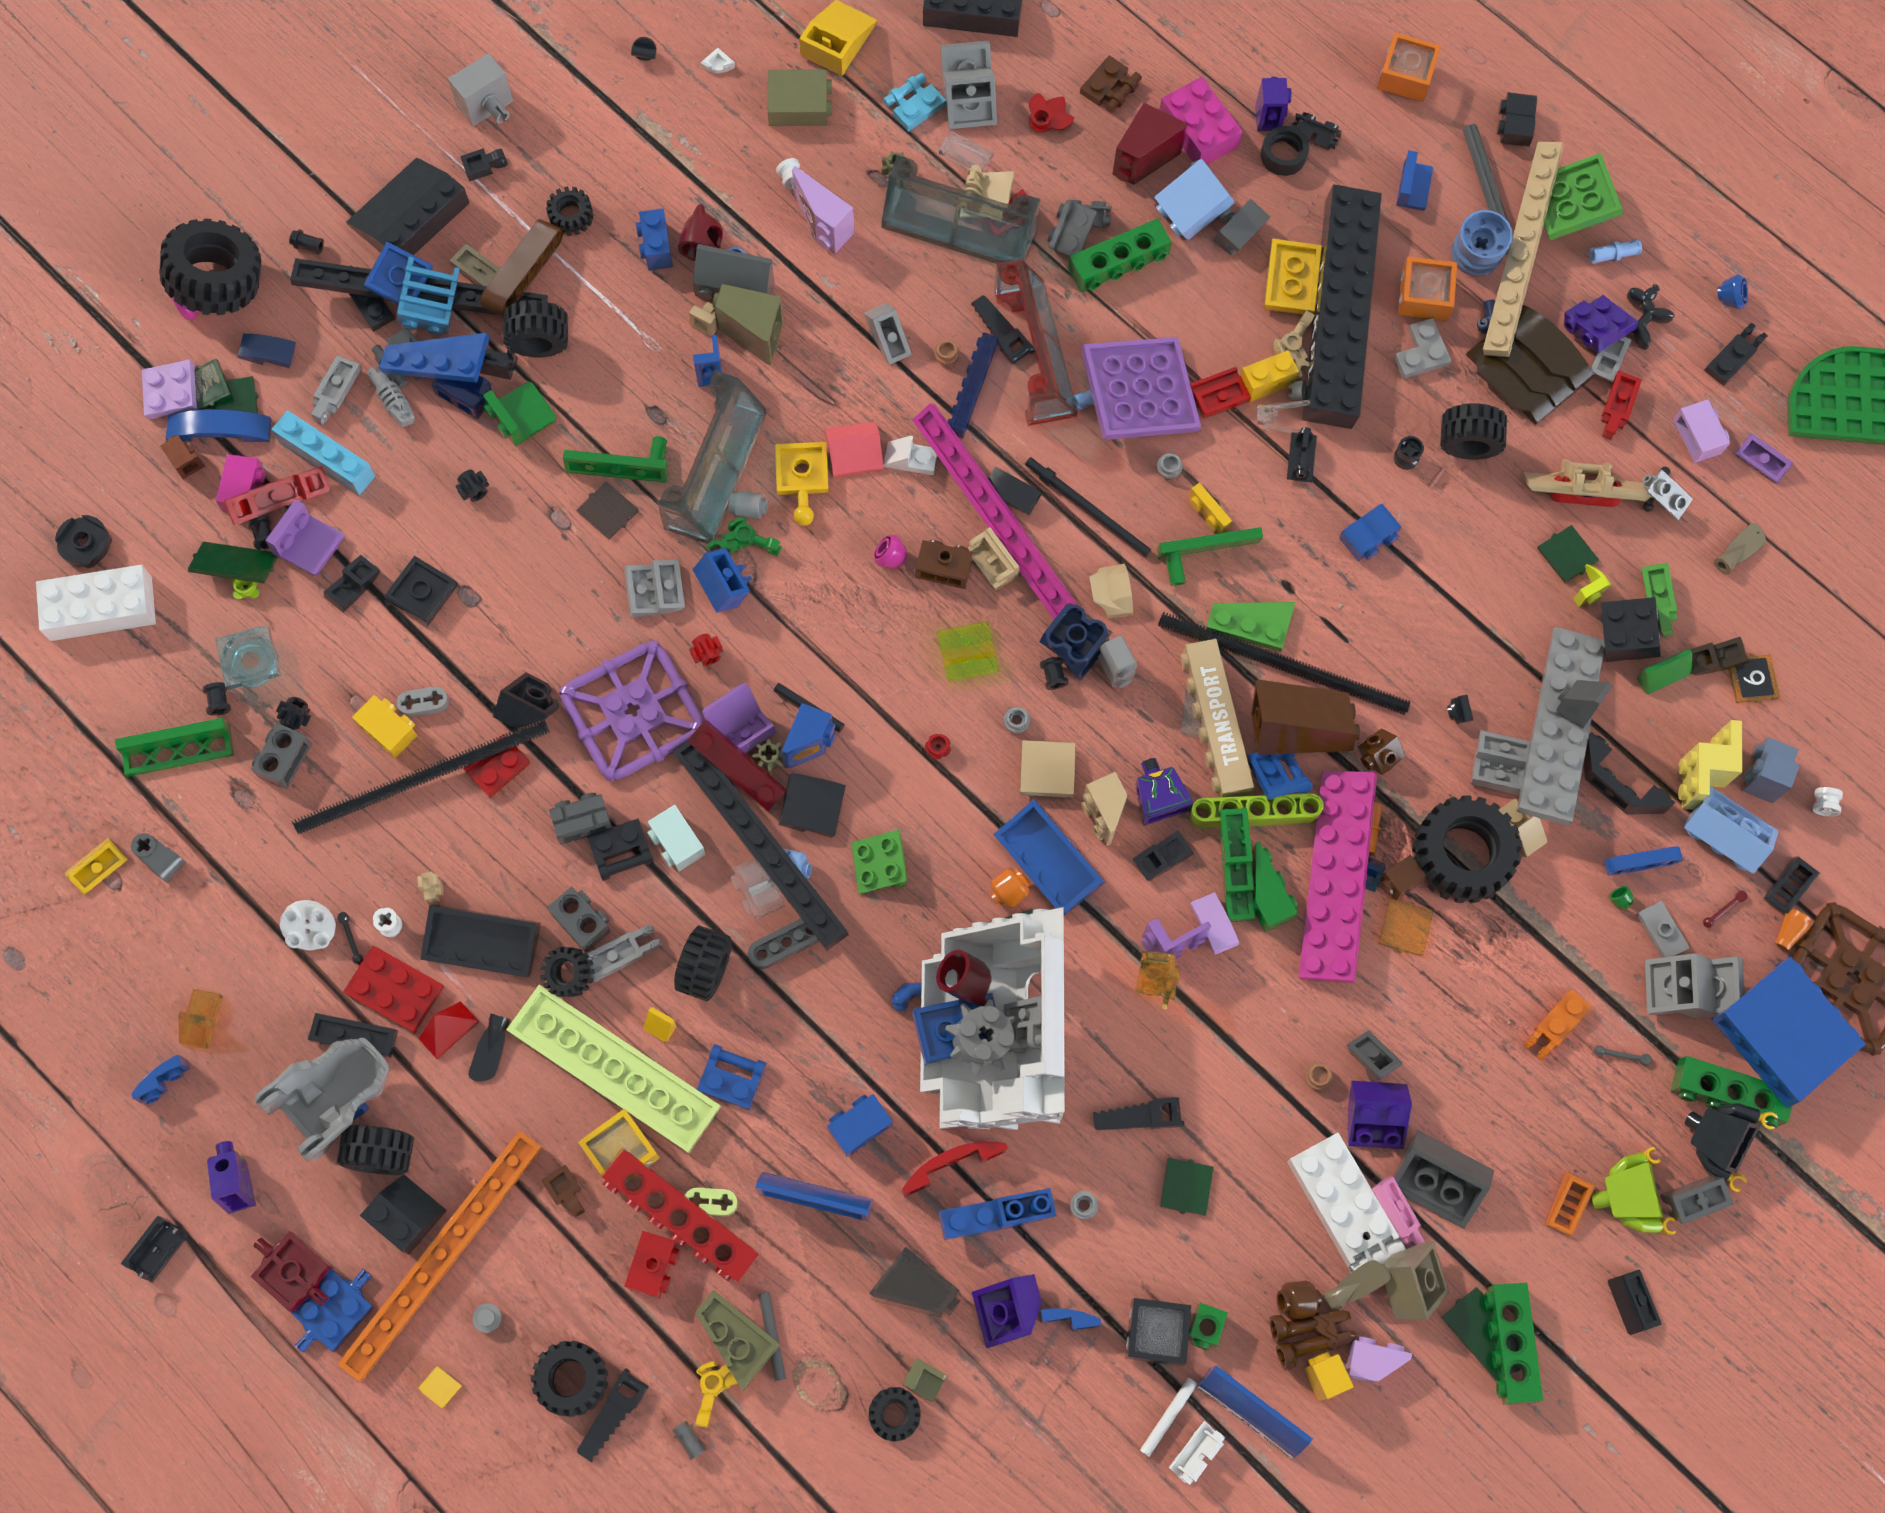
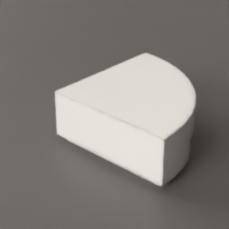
M719 48L700 62L701 68L711 73H725L735 68V62Z

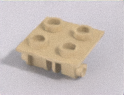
M972 165L968 169L960 217L1007 216L1014 171L983 173L980 166Z

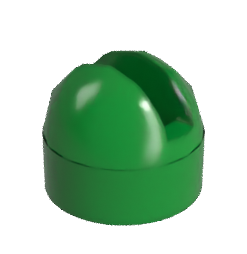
M1628 886L1619 887L1609 895L1613 905L1621 910L1628 909L1634 902L1633 893Z

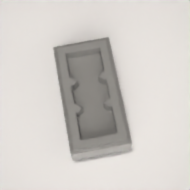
M1662 901L1636 914L1661 958L1677 956L1690 949Z

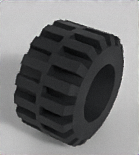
M530 300L514 303L504 311L503 343L507 349L521 356L543 358L560 354L563 350H566L568 345V314L562 307L546 301Z
M1467 403L1453 406L1443 413L1440 446L1448 455L1461 459L1480 460L1497 456L1506 448L1507 415H1505L1503 410L1487 404Z
M698 925L689 935L680 955L674 977L675 990L706 1002L709 1001L716 993L724 976L732 948L731 937Z
M350 1125L341 1135L337 1164L347 1169L374 1174L402 1175L408 1173L414 1137L406 1132L390 1128Z
M561 1341L557 1345L552 1344L549 1346V1350L542 1352L538 1356L540 1359L538 1363H534L532 1368L535 1369L534 1375H531V1382L534 1384L532 1391L537 1396L539 1404L543 1405L551 1413L566 1417L581 1416L586 1414V1411L594 1409L597 1406L596 1403L602 1400L604 1396L603 1391L607 1389L608 1382H606L608 1371L605 1369L603 1358L598 1355L596 1350L578 1341ZM575 1361L584 1367L586 1381L578 1394L566 1397L557 1392L554 1386V1376L557 1369L563 1363Z

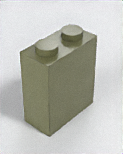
M768 70L769 126H827V116H832V100L827 101V94H832V79H827V70Z

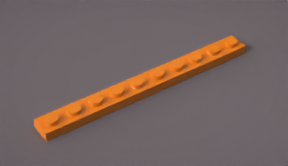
M519 1130L338 1362L337 1365L358 1382H363L543 1147Z

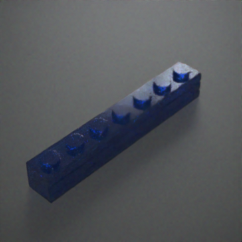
M983 333L981 338L978 337L976 343L977 351H973L971 357L973 362L967 367L966 373L968 375L967 378H963L961 387H963L962 392L959 391L956 400H958V403L953 405L952 419H948V424L959 438H964L996 350L998 336Z

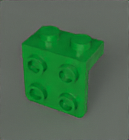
M532 382L524 383L500 399L496 397L492 390L483 395L486 402L483 408L491 420L493 418L499 423L497 427L505 439L509 437L515 447L556 421L555 413Z

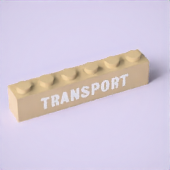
M1217 639L1186 644L1183 654H1180L1182 669H1187L1189 677L1186 679L1187 690L1189 694H1193L1195 703H1192L1195 719L1199 718L1201 728H1198L1201 743H1205L1207 749L1205 753L1206 766L1211 768L1213 773L1211 778L1212 790L1214 793H1218V797L1251 795L1254 784Z

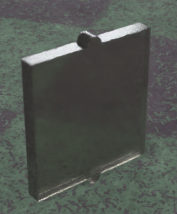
M606 481L597 491L589 494V498L577 509V512L610 540L621 528L627 526L626 523L639 510Z

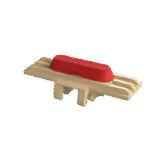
M1563 459L1560 472L1552 474L1523 472V478L1532 491L1550 492L1552 500L1560 503L1616 507L1622 499L1646 501L1652 497L1643 486L1644 483L1624 481L1612 476L1613 465L1610 463L1597 465L1575 463L1569 459ZM1585 474L1598 475L1595 480H1585Z

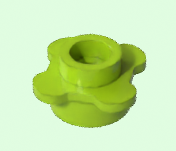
M233 579V587L235 589L233 596L235 599L241 600L243 597L255 599L259 596L260 592L257 589V582Z

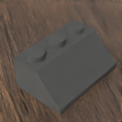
M698 244L693 277L695 295L704 300H711L714 298L715 293L720 292L722 284L772 295L775 285L772 259Z
M1418 1130L1405 1150L1393 1177L1406 1198L1465 1229L1491 1187L1494 1170Z

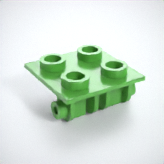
M900 829L851 842L859 894L895 885V888L906 886L908 878Z

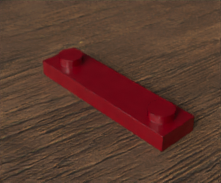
M705 720L687 740L767 811L787 791L785 787L708 720Z

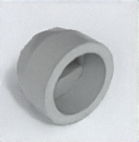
M1305 381L1291 382L1287 389H1292V393L1287 394L1288 397L1293 401H1305Z

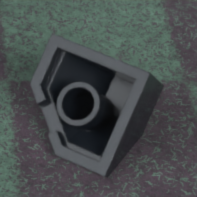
M525 672L500 691L493 718L501 721L508 727L517 729L548 718L558 710L559 704L556 699H552L550 695L552 689L548 683Z

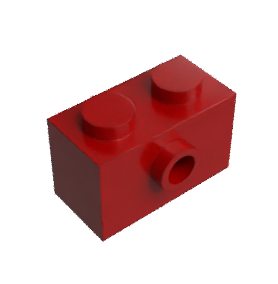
M642 1231L624 1287L660 1299L662 1293H667L671 1282V1277L667 1275L670 1266H675L680 1254V1249L677 1248L678 1243L675 1240Z

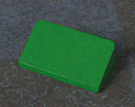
M1687 649L1644 669L1637 678L1644 692L1650 694L1689 676L1692 673V651Z

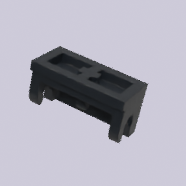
M487 349L480 373L511 380L518 357L512 350H507V353Z
M157 1216L121 1264L136 1272L140 1278L153 1283L189 1234L168 1219Z

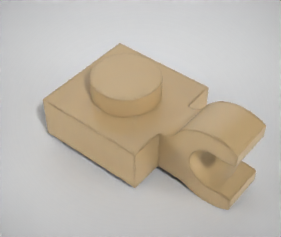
M433 872L421 873V876L417 877L418 889L424 892V900L428 905L441 904L440 896L444 894L438 874H433Z

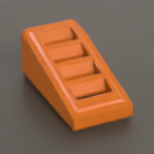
M1566 1171L1545 1224L1572 1237L1596 1185ZM1571 1184L1582 1188L1581 1194L1570 1189ZM1569 1194L1579 1199L1577 1204L1566 1200V1195ZM1562 1204L1574 1209L1573 1215L1561 1210ZM1557 1215L1571 1220L1569 1226L1556 1220Z

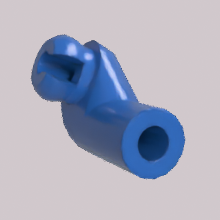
M922 982L903 984L892 996L893 1008L896 1011H905L908 1008L907 1002L912 997L921 996Z

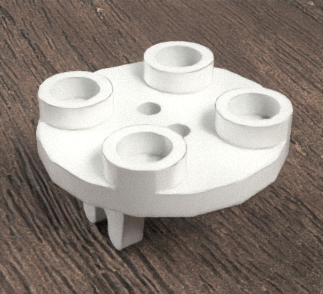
M295 901L287 906L280 918L282 935L285 937L286 944L291 948L304 950L323 949L328 946L335 934L336 923L332 913L325 906L315 901Z

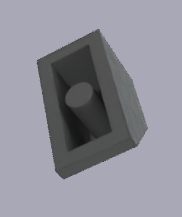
M1577 680L1572 688L1566 686L1557 698L1561 703L1556 711L1584 728L1613 685L1609 682Z

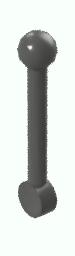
M1601 1045L1594 1048V1053L1597 1056L1605 1054L1635 1060L1644 1066L1652 1061L1651 1056L1648 1054L1638 1056L1608 1050Z

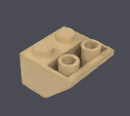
M1116 772L1087 784L1083 795V802L1081 803L1087 817L1091 816L1095 824L1093 830L1099 841L1103 840L1106 847L1112 843L1127 799V793Z

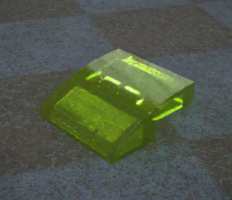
M988 621L936 631L947 682L999 672Z

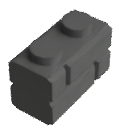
M587 793L581 796L579 801L572 803L569 800L561 801L554 805L555 808L549 809L560 845L612 828L602 794Z

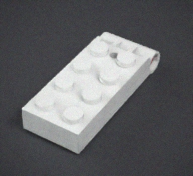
M1339 1133L1332 1135L1287 1161L1350 1273L1371 1260L1384 1264L1392 1254L1405 1250L1398 1233ZM1363 1234L1368 1236V1240L1363 1238Z

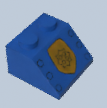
M801 703L782 749L785 768L790 769L821 756L825 753L827 747H832L836 732H834L835 724H833L831 713Z

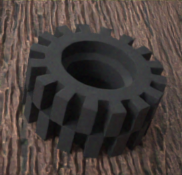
M568 186L564 187V192H561L559 188L556 190L557 195L552 193L550 195L551 200H547L546 210L550 223L566 231L567 236H572V231H575L576 235L580 234L579 229L585 232L587 230L586 224L590 226L592 224L591 219H593V210L588 195H585L581 189L578 192L577 187H572V191H569ZM573 205L579 208V212L574 216L565 217L561 215V210L566 206Z
M559 947L556 950H551L548 953L550 957H544L543 959L547 963L546 966L541 965L540 970L545 971L544 975H540L541 980H547L543 986L550 988L548 992L556 994L558 997L582 995V991H587L590 988L587 983H593L594 980L589 977L590 974H595V969L589 968V966L593 965L592 960H587L589 955L582 952V949L574 947ZM567 961L571 962L574 967V977L568 983L564 982L561 978V967Z
M889 1387L880 1391L873 1398L869 1407V1422L872 1429L878 1436L888 1441L905 1440L915 1432L920 1422L921 1411L916 1397L911 1392L900 1387ZM893 1402L900 1403L906 1410V1418L898 1426L887 1424L883 1418L885 1407Z

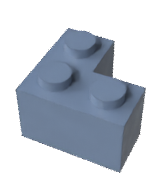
M1767 737L1761 744L1757 743L1751 753V758L1754 759L1752 766H1748L1742 780L1745 781L1743 791L1774 803L1793 786L1800 764L1794 762L1799 749Z

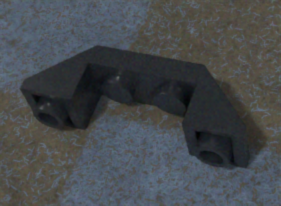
M1592 732L1588 735L1583 763L1585 780L1626 815L1664 814L1675 804L1667 791L1655 785L1641 799L1638 798L1636 792L1631 787L1623 785L1618 781L1610 769L1599 765L1612 750L1608 746L1607 741Z

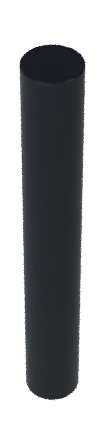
M778 683L773 690L799 708L801 703L820 709L781 683ZM832 716L833 724H835L834 730L840 733L845 724Z

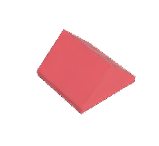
M876 422L825 429L833 477L884 470L880 435Z

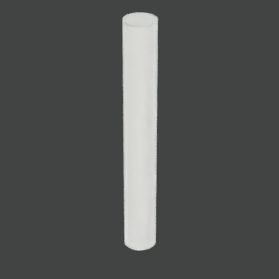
M1187 1378L1141 1447L1140 1451L1146 1456L1150 1457L1198 1385L1191 1378Z

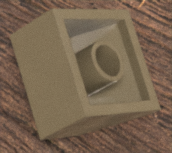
M1426 1241L1392 1254L1383 1264L1391 1274V1279L1385 1286L1389 1296V1305L1393 1309L1396 1320H1427L1449 1293L1434 1241Z

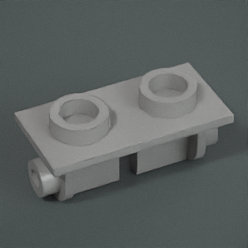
M1660 470L1657 476L1648 474L1642 480L1643 486L1647 489L1646 491L1677 520L1680 519L1693 500L1663 470Z

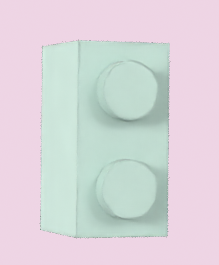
M676 805L671 806L647 821L651 829L647 834L655 846L660 843L665 851L661 855L669 867L674 865L678 872L706 855L704 847Z

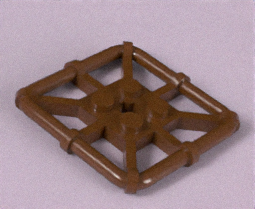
M1836 902L1827 903L1826 907L1819 912L1805 938L1798 942L1793 960L1802 965L1805 958L1809 957L1824 967L1817 981L1813 983L1818 985L1824 994L1834 999L1832 1005L1839 1010L1843 1005L1857 1014L1864 1035V1039H1861L1865 1042V1045L1860 1050L1870 1053L1872 1056L1880 1055L1881 1051L1885 1048V1027L1878 1039H1876L1868 1010L1874 1000L1885 1005V993L1880 990L1885 982V967L1870 957L1879 941L1885 945V928L1881 926L1876 927L1848 908L1837 905ZM1839 916L1871 936L1863 952L1847 943ZM1828 920L1837 946L1830 958L1813 947ZM1847 973H1854L1857 976L1858 983L1855 982L1851 985L1849 983L1850 978L1846 976Z

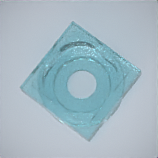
M268 625L215 639L225 687L228 690L238 687H258L270 679L280 676L278 654L274 648ZM250 652L256 653L259 656L258 665L251 669L244 668L241 663L243 656Z

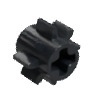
M470 469L459 475L457 479L459 484L455 487L464 501L470 498L472 502H476L485 497L488 492L486 487L489 486V483L482 471L475 473L474 470Z
M298 697L288 698L286 702L280 701L276 712H278L276 718L279 719V723L292 730L299 729L301 725L307 726L311 718L308 704Z

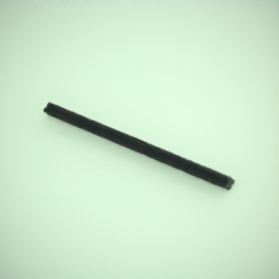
M1165 612L1162 613L1158 626L1161 624V627L1165 625V628H1167L1168 626V630L1171 628V631L1173 629L1174 632L1177 630V633L1180 631V634L1183 633V635L1186 634V636L1189 635V637L1192 636L1195 639L1199 638V641L1217 639L1218 647L1226 648V651L1229 649V652L1232 651L1235 654L1239 652L1238 655L1242 653L1241 656L1245 654V657H1247L1248 655V659L1251 657V660L1254 658V661L1257 659V662L1260 660V663L1263 662L1266 665L1270 663L1269 666L1273 664L1272 667L1276 665V669L1279 666V670L1282 668V671L1285 669V672L1288 670V673L1291 671V674L1294 673L1297 676L1301 674L1300 677L1304 675V679L1307 676L1306 680L1310 677V681L1313 679V682L1316 680V683L1319 681V684L1322 683L1325 686L1329 684L1328 688L1332 685L1331 689L1335 686L1334 690L1338 687V691L1340 689L1341 692L1343 690L1344 692L1347 691V693H1350V696L1354 693L1353 697L1357 694L1356 698L1360 695L1359 699L1363 697V700L1365 698L1366 701L1369 699V702L1372 700V703L1375 702V705L1379 702L1378 706L1382 703L1381 707H1383L1385 704L1384 708L1388 706V709L1391 707V710L1394 708V711L1398 709L1397 713L1400 711L1401 714L1404 711L1403 715H1405L1409 710L1410 700L1407 702V699L1404 701V698L1395 697L1391 693L1388 695V692L1385 694V691L1382 693V690L1379 692V689H1373L1372 686L1371 688L1369 685L1366 687V684L1363 686V683L1360 685V682L1357 684V681L1348 680L1347 677L1346 679L1344 676L1341 678V675L1338 677V674L1335 676V673L1332 675V672L1329 674V671L1326 672L1325 669L1324 671L1322 668L1320 670L1319 667L1316 669V666L1313 668V665L1310 667V664L1307 666V663L1304 665V662L1301 663L1300 660L1298 662L1297 659L1295 661L1291 657L1288 659V656L1285 658V655L1282 657V654L1279 656V653L1276 655V652L1273 654V651L1270 652L1269 649L1267 651L1266 648L1264 650L1260 646L1257 648V645L1254 647V644L1251 646V643L1248 645V642L1245 644V641L1242 642V639L1239 641V638L1236 640V637L1233 639V636L1230 637L1228 635L1226 637V634L1223 636V633L1220 635V631L1217 634V630L1214 632V629L1211 631V628L1209 630L1208 627L1205 629V626L1202 628V625H1196L1195 622L1192 625V621L1189 624V620L1186 623V619L1183 622V618L1180 620V617L1177 619V616L1174 618V615L1171 617V614L1168 616V613L1165 615Z
M542 720L540 723L537 722V725L534 723V726L531 724V727L527 725L528 728L524 726L525 729L521 727V730L518 728L519 732L515 730V733L512 731V735L508 732L509 736L507 733L505 734L506 737L502 735L503 738L499 736L500 740L496 737L497 741H495L493 738L494 742L490 740V744L488 741L487 745L484 742V746L480 744L481 747L477 745L478 748L474 746L475 750L471 747L472 751L468 749V752L465 750V754L461 751L462 755L458 753L459 756L455 754L456 757L452 755L453 759L449 756L450 760L446 758V761L443 759V763L439 760L440 764L438 761L437 765L433 763L434 766L430 764L431 768L427 765L428 769L424 766V770L421 768V772L419 769H417L418 773L414 770L415 774L411 772L412 775L408 773L409 776L405 774L406 778L402 775V779L400 777L399 780L395 778L396 782L392 779L393 783L389 781L390 784L386 782L387 785L383 783L384 787L380 784V788L378 786L377 789L373 787L374 791L370 788L371 792L367 790L368 793L364 791L365 794L361 792V796L358 793V797L354 795L355 798L351 796L352 800L348 797L349 801L345 798L346 802L342 800V804L340 801L339 805L336 802V806L332 804L333 807L329 805L330 808L326 806L327 810L323 807L324 811L320 809L319 813L316 810L317 814L313 811L314 815L310 813L311 816L307 814L308 817L304 815L305 819L301 816V820L297 818L298 821L294 819L295 823L292 821V824L298 835L299 833L302 834V832L309 829H314L315 826L317 828L318 825L321 826V824L324 825L331 822V820H336L337 817L340 818V816L349 815L350 812H356V809L358 811L359 808L371 806L372 803H378V800L381 802V799L393 797L394 794H400V791L403 793V791L410 788H415L416 785L417 787L419 784L422 785V782L425 784V782L432 779H437L438 776L439 778L441 775L444 776V773L445 775H447V772L450 774L454 770H459L460 767L461 769L463 766L466 767V764L467 766H469V763L472 765V762L484 760L485 757L487 759L488 756L491 757V754L494 756V753L497 754V751L500 753L501 751H506L507 748L509 750L510 747L513 748V745L514 747H516V744L519 746V743L522 744V741L523 743L531 741L532 738H538V735L541 737V734L544 735V732L547 734V731L549 733L550 731L545 720H543L544 722Z

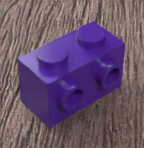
M1262 78L1255 104L1257 131H1271L1276 127L1283 126L1284 118L1288 114V103H1291L1292 97L1291 88H1287V78Z

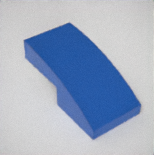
M1071 1309L1040 1310L1041 1323L1070 1319L1071 1331L1100 1327L1102 1325L1100 1318Z

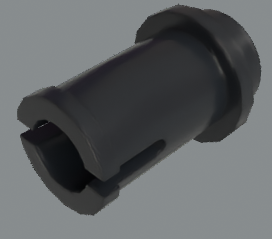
M298 229L297 231H292L289 243L293 245L294 249L303 248L320 254L324 246V239L305 234L303 230Z

